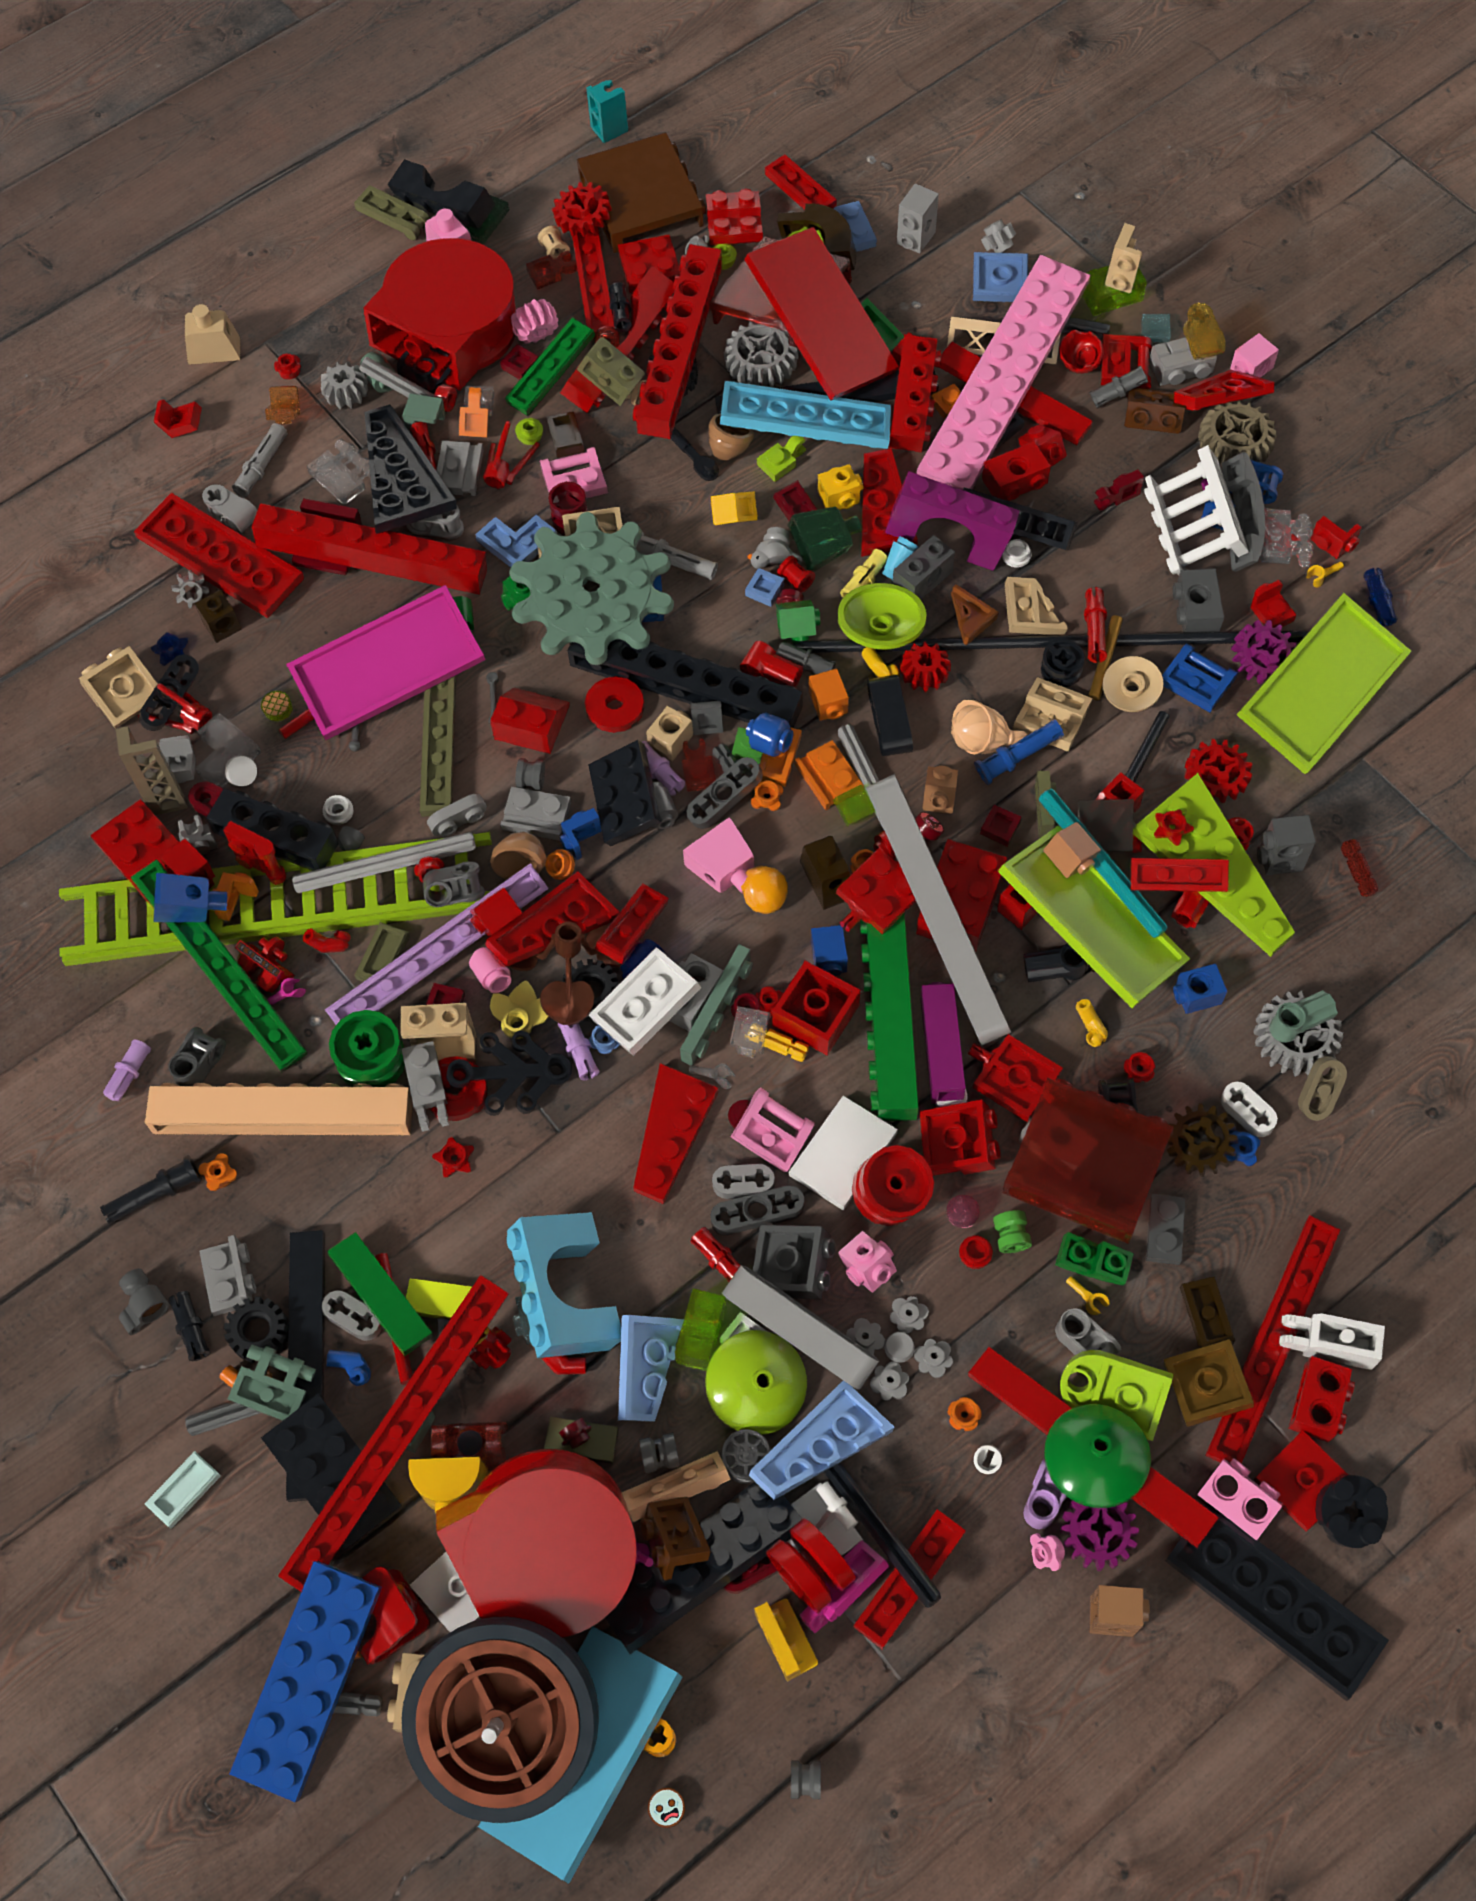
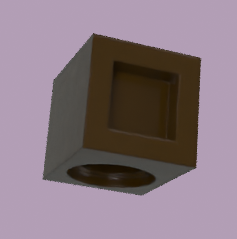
M221 590L194 603L204 626L216 643L242 630L234 609Z

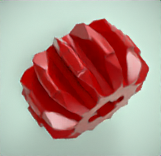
M927 641L923 643L922 647L914 643L911 651L905 650L900 664V671L903 674L904 682L912 683L913 691L919 686L923 687L925 693L929 687L938 690L940 683H946L948 680L951 663L948 660L947 650L939 651L938 643L933 647L928 646Z

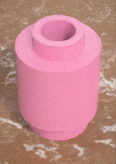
M487 947L479 948L473 953L469 966L483 988L491 993H500L507 989L512 981L510 969Z

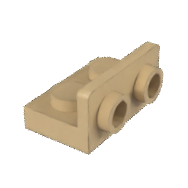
M1125 223L1114 247L1105 285L1116 290L1131 293L1142 252L1134 249L1137 239L1132 238L1135 226Z

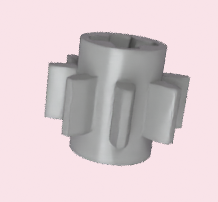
M1002 219L983 229L986 236L981 241L986 251L993 249L995 253H1001L1014 244L1011 238L1016 235V232L1011 222L1005 225Z
M189 570L188 575L184 577L177 574L178 585H171L172 591L180 592L176 597V602L180 603L184 600L189 608H192V603L203 599L202 593H209L208 587L201 586L205 580L204 576L201 575L196 578L193 576L192 570ZM186 585H188L189 587L195 586L196 592H195V593H192L191 591H187V592H186V591H185V586H186Z

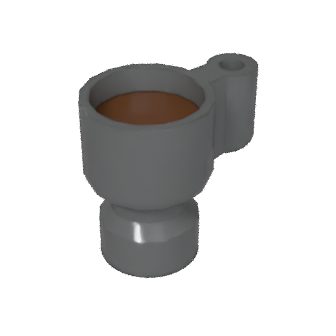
M139 1268L129 1271L119 1281V1286L123 1292L131 1296L128 1306L119 1315V1320L129 1335L139 1332L144 1324L159 1319L169 1308V1302L161 1290L155 1285H148V1277Z

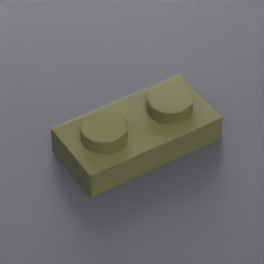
M1037 771L1034 785L1039 839L1058 826V823L1039 802V797L1046 790L1053 789L1057 793L1056 782L1050 781V771Z

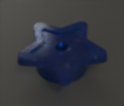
M166 632L158 639L157 644L151 647V650L160 655V664L165 666L177 656L184 654L183 649L188 644V638H178Z

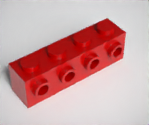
M904 334L888 448L922 452L923 443L930 440L932 425H927L926 422L927 417H933L935 400L930 399V392H936L938 375H933L934 367L939 368L941 350H936L938 340L936 338Z

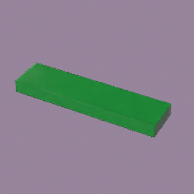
M572 317L505 397L506 403L529 416L595 337L594 330Z
M356 1232L328 1250L330 1258L404 1357L433 1337L430 1329Z

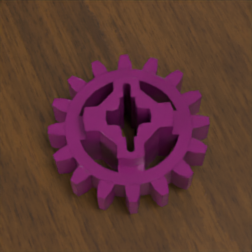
M1256 620L1252 625L1247 624L1235 636L1234 640L1236 643L1231 647V650L1237 652V654L1232 658V661L1240 662L1241 666L1238 668V672L1244 670L1248 672L1247 680L1255 676L1257 677V683L1261 685L1278 668L1277 663L1280 661L1281 664L1297 646L1296 643L1288 642L1287 639L1291 636L1290 632L1284 635L1281 633L1282 625L1279 624L1276 628H1273L1271 620H1268L1262 626L1261 622ZM1251 638L1252 641L1249 643L1250 648H1248V642H1249V639Z
M1072 1501L1069 1506L1074 1513L1064 1512L1062 1518L1069 1524L1063 1525L1060 1528V1533L1069 1536L1063 1542L1064 1548H1074L1071 1559L1075 1560L1079 1556L1083 1557L1084 1568H1087L1091 1562H1095L1097 1571L1103 1570L1105 1562H1108L1109 1566L1115 1569L1118 1566L1117 1557L1126 1562L1130 1556L1125 1548L1129 1550L1136 1548L1137 1543L1130 1539V1537L1136 1536L1139 1533V1528L1130 1526V1523L1135 1520L1136 1515H1126L1124 1512L1128 1503L1125 1502L1119 1506L1109 1508H1093ZM1091 1509L1088 1520L1077 1522L1078 1517L1084 1511ZM1107 1510L1114 1514L1119 1522L1114 1521L1107 1514ZM1097 1521H1099L1101 1530L1107 1531L1102 1537L1101 1543L1097 1531H1092ZM1122 1539L1117 1549L1107 1553L1110 1541ZM1080 1540H1084L1091 1547V1551L1085 1548Z

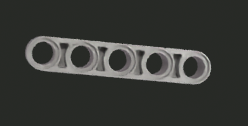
M740 1265L722 1292L733 1304L858 1390L862 1388L879 1363V1360L868 1350L744 1265Z

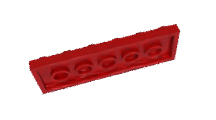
M170 493L134 531L137 539L186 569L192 570L194 574L198 576L203 575L207 582L266 618H269L304 580L303 572L266 549L256 547V543L173 493Z

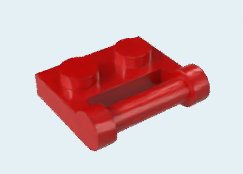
M1103 334L1104 356L1101 361V385L1111 382V378L1115 376L1119 378L1130 372L1131 350H1136L1138 352V366L1141 365L1148 380V383H1144L1136 388L1150 389L1149 352L1152 350L1151 338Z
M229 821L223 831L228 839V846L236 856L235 860L244 868L251 869L253 867L265 873L272 884L283 883L286 879V872L283 866L278 864L273 843Z

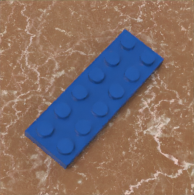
M320 1561L313 1562L229 1773L230 1775L292 1802L300 1800L382 1590L381 1586Z

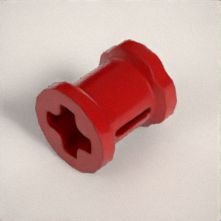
M793 555L787 557L777 570L778 576L789 581L794 586V590L801 593L805 592L813 584L816 576L812 570H806Z

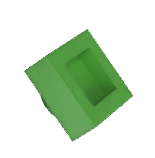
M738 727L732 755L736 760L749 757L760 764L763 753L750 747L749 737L746 736V729Z

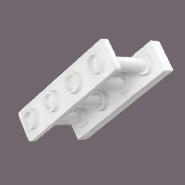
M1208 445L1197 450L1201 462L1197 463V467L1160 485L1157 484L1151 475L1145 477L1147 488L1144 489L1149 503L1154 505L1155 511H1152L1151 514L1158 528L1161 527L1162 534L1159 535V540L1164 550H1168L1170 557L1166 561L1173 575L1176 573L1179 575L1180 570H1186L1185 566L1225 547L1227 550L1231 548L1238 557L1249 553L1218 458ZM1201 477L1203 479L1207 478L1209 485L1205 486V490L1166 508L1163 495ZM1209 500L1215 502L1216 508L1212 510V514L1174 531L1171 518ZM1216 524L1222 525L1224 532L1220 534L1221 537L1183 555L1181 554L1178 542Z

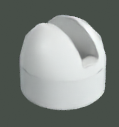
M993 1445L981 1446L974 1455L975 1467L984 1474L995 1473L1002 1464L1001 1452ZM988 1450H991L995 1453L989 1468L982 1464L987 1457Z

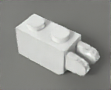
M1291 1314L1282 1315L1281 1323H1283V1326L1306 1332L1305 1338L1293 1335L1280 1336V1346L1303 1351V1356L1305 1357L1314 1356L1326 1361L1372 1370L1382 1359L1385 1326L1327 1314H1313L1311 1318Z

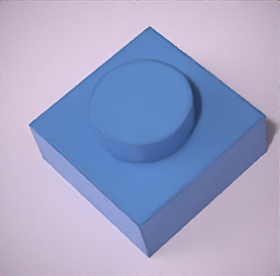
M758 568L745 589V596L771 607L784 587V578Z

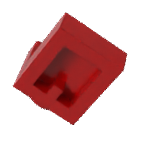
M1280 580L1271 584L1264 583L1259 586L1254 592L1250 606L1263 625L1268 620H1271L1273 628H1276L1279 624L1284 627L1294 622L1296 618V613L1280 594L1283 586Z

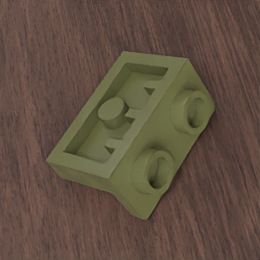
M601 337L595 343L577 368L582 375L619 406L622 405L645 375L642 369L604 337Z

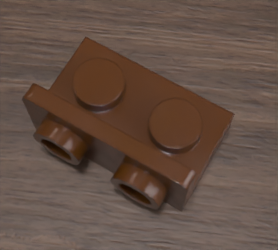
M1135 388L1128 393L1124 426L1127 428L1179 434L1181 432L1185 406L1174 403V392Z
M688 1497L647 1504L645 1518L641 1519L640 1522L641 1535L644 1540H648L651 1547L653 1565L655 1568H659L664 1580L672 1579L675 1566L708 1561L710 1548Z

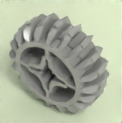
M762 320L759 324L755 325L750 321L748 327L740 325L738 331H732L730 338L727 339L725 344V367L730 372L732 379H738L739 383L758 386L768 385L773 388L774 383L782 385L784 378L790 379L792 371H795L797 367V345L789 332L784 331L783 325L775 327L773 321L768 325L764 324Z
M1302 990L1297 993L1295 998L1289 991L1284 994L1283 999L1278 995L1273 997L1271 1004L1266 1003L1262 1008V1012L1258 1014L1256 1018L1258 1025L1254 1028V1035L1258 1036L1255 1040V1046L1264 1047L1260 1053L1261 1057L1270 1056V1067L1278 1063L1282 1065L1281 1073H1285L1290 1068L1295 1077L1299 1076L1302 1069L1308 1076L1313 1064L1319 1058L1324 1056L1335 1057L1342 1048L1339 1042L1343 1039V1032L1338 1031L1342 1026V1021L1333 1019L1302 1032L1300 1036L1297 1035L1291 1042H1280L1271 1035L1269 1025L1279 1007L1284 1003H1295L1304 999ZM1283 1021L1285 1024L1293 1026L1290 1021ZM1315 1043L1322 1044V1047L1316 1051L1303 1053L1306 1046H1314Z

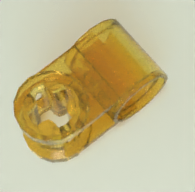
M1204 303L1191 305L1187 313L1188 320L1184 324L1183 333L1188 341L1193 358L1198 360L1223 354L1226 348L1225 337L1218 326L1213 310Z

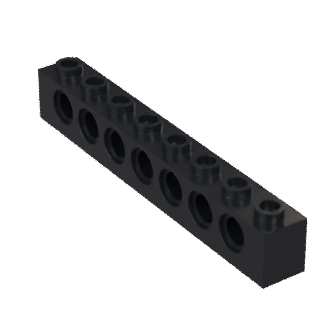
M614 640L608 645L606 661L600 665H592L586 660L584 647L579 643L571 642L567 650L569 663L572 667L606 678L615 676L627 678L641 689L688 704L721 701L722 715L747 723L751 719H756L762 713H769L787 720L790 728H794L803 707V691H799L791 685H780L762 676L755 677L742 673L737 668H726L714 664L708 659L688 656L680 650L672 651L660 647L651 641L646 648L637 650L624 640ZM743 692V693H746V694H745V695H738L737 693ZM767 701H772V702H775V703L766 704L765 702H767Z

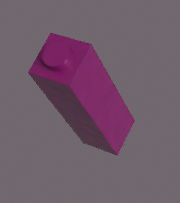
M932 982L928 985H922L920 1002L931 1104L937 1101L964 1100L966 1087L954 984Z

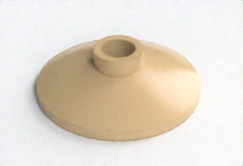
M1138 656L1124 657L1112 663L1106 670L1103 678V691L1107 700L1114 707L1126 712H1140L1152 707L1159 700L1163 691V677L1158 667L1148 659ZM1135 686L1138 690L1129 691L1127 687Z

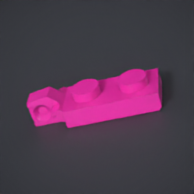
M860 1540L843 1557L855 1574L856 1580L841 1592L833 1589L822 1579L831 1592L832 1602L819 1614L814 1612L809 1606L800 1614L804 1624L814 1633L819 1631L828 1621L833 1622L837 1617H840L889 1567L886 1560L863 1540Z

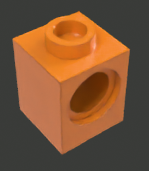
M837 668L809 676V695L820 721L826 719L834 720L848 713L849 697Z

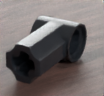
M1068 943L1060 949L1026 953L1023 956L1028 982L1063 977L1068 980H1077L1084 976L1087 969V962ZM1068 958H1077L1081 963L1077 965L1068 964L1065 960Z

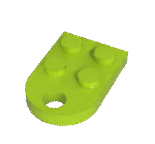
M1087 1350L1072 1357L1064 1367L1060 1380V1391L1064 1402L1071 1408L1086 1404H1101L1122 1411L1138 1424L1146 1439L1153 1441L1173 1380V1374L1105 1351ZM1076 1372L1082 1373L1088 1378L1089 1383L1083 1387L1074 1386L1070 1382L1069 1376Z

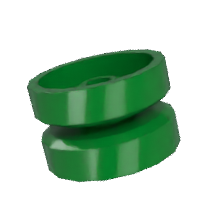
M371 1010L352 1012L342 1018L332 1030L329 1040L330 1056L339 1074L349 1086L353 1087L355 1084L364 1083L372 1087H385L387 1084L395 1083L404 1071L405 1063L402 1054V1048H405L404 1043L393 1021L381 1012Z

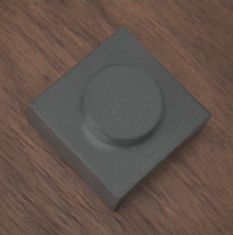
M721 701L691 703L693 735L723 733Z

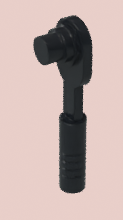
M674 427L671 440L682 452L691 458L694 462L693 468L695 472L706 481L715 480L719 475V468L715 461L707 456H700L689 441Z

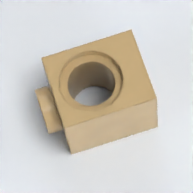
M666 706L647 730L649 745L656 752L671 761L676 758L693 736L692 720L685 712L681 710L676 711L669 706ZM676 730L674 733H668L667 731Z

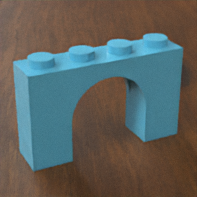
M592 1212L520 1217L507 1230V1246L512 1251L515 1263L514 1275L520 1284L522 1309L527 1314L530 1326V1342L535 1347L537 1358L609 1351L621 1341V1324L616 1306L591 1309L571 1307L554 1294L547 1278L549 1260L583 1257L600 1243Z

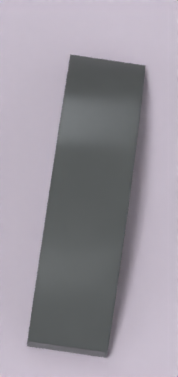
M1245 452L1222 463L1223 476L1228 491L1233 494V505H1235V511L1249 553L1238 557L1230 548L1232 571L1235 572L1258 562L1265 537V510L1262 492L1253 464Z

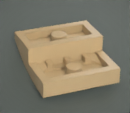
M1037 677L1027 694L1025 704L1017 716L1012 730L1024 731L1030 734L1055 719L1063 729L1064 736L1053 741L1050 745L1069 751L1093 698Z

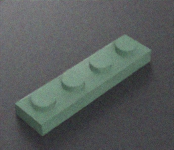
M738 944L680 1048L682 1062L693 1067L698 1057L701 1059L704 1057L710 1042L708 1038L712 1031L717 1032L724 1019L722 1013L727 1005L731 1006L738 995L739 989L737 986L740 980H746L752 970L753 963L750 962V949Z

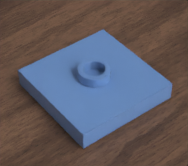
M974 252L973 301L1013 302L1028 277V254Z

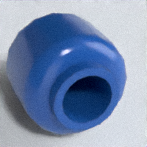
M762 713L756 719L750 720L746 729V736L749 737V744L752 749L776 757L789 749L793 739V730L790 729L787 720L769 713Z

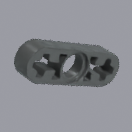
M749 757L741 758L698 795L687 807V817L692 824L699 829L711 827L761 782L763 776L762 769L758 763ZM745 768L753 773L750 778L744 776L742 771ZM733 778H735L736 781L739 782V784L741 785L739 789L732 781ZM724 786L731 787L732 795L727 800H719L717 798L720 788ZM710 798L718 806L716 809L708 801ZM700 808L706 812L707 816L705 818L698 816L697 811Z
M789 1185L720 1202L713 1207L710 1214L712 1228L718 1234L731 1235L759 1228L760 1225H771L797 1218L804 1210V1195L799 1188ZM786 1196H791L792 1200H798L795 1202L793 1209H789L786 1204L777 1206V1213L773 1214L770 1199H775V1205L784 1203ZM753 1203H762L766 1206L767 1213L762 1218H753L748 1213V1209ZM743 1207L745 1222H740V1216L732 1217L729 1225H724L723 1221H717L721 1218L722 1212H727L728 1216L739 1215L738 1208Z

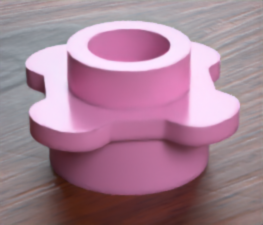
M1038 1533L1033 1534L1030 1537V1543L1033 1546L1032 1556L1035 1566L1039 1569L1050 1567L1052 1571L1059 1570L1061 1568V1561L1065 1556L1064 1546L1060 1539L1055 1535L1041 1537Z

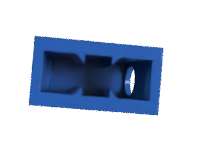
M156 873L153 922H205L208 910L227 911V892L208 891L209 879Z

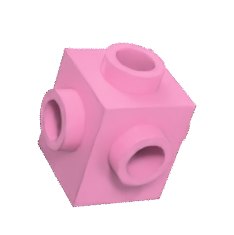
M863 1231L838 1252L849 1279L858 1287L861 1284L864 1285L872 1293L897 1272L891 1259L894 1254L888 1245L881 1240L877 1243Z

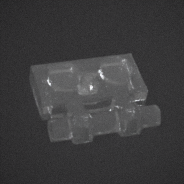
M339 439L335 443V448L340 451L339 454L334 456L327 450L306 467L311 476L345 505L366 489L362 480L366 476L370 478L369 458H363L352 443H346L343 439ZM352 462L356 467L350 470L346 465Z
M1264 508L1265 537L1260 562L1290 564L1292 555H1296L1299 558V566H1309L1313 556V545L1310 543L1313 525L1309 522V515L1302 513L1298 515V520H1291V510ZM1291 534H1295L1298 537V541H1292Z

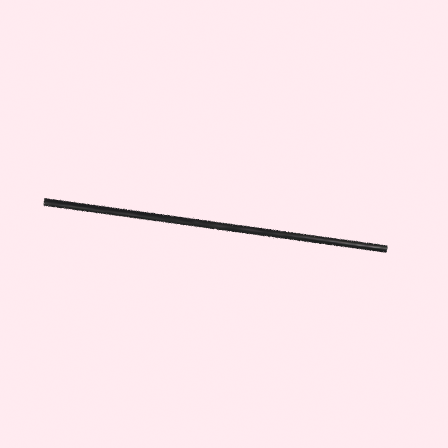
M1310 630L1281 631L1283 635L1288 632L1291 633V636L1287 639L1288 642H1300ZM1239 632L1119 634L1116 646L1185 645L1186 643L1189 645L1235 644L1234 638ZM1088 635L976 637L968 645L963 643L962 638L915 639L913 642L895 649L875 650L911 651L914 643L922 647L925 641H927L930 647L938 643L939 650L1046 648L1051 642L1060 639L1073 641L1080 647H1088ZM852 640L793 641V646L806 651L812 649V653L862 652L866 648Z

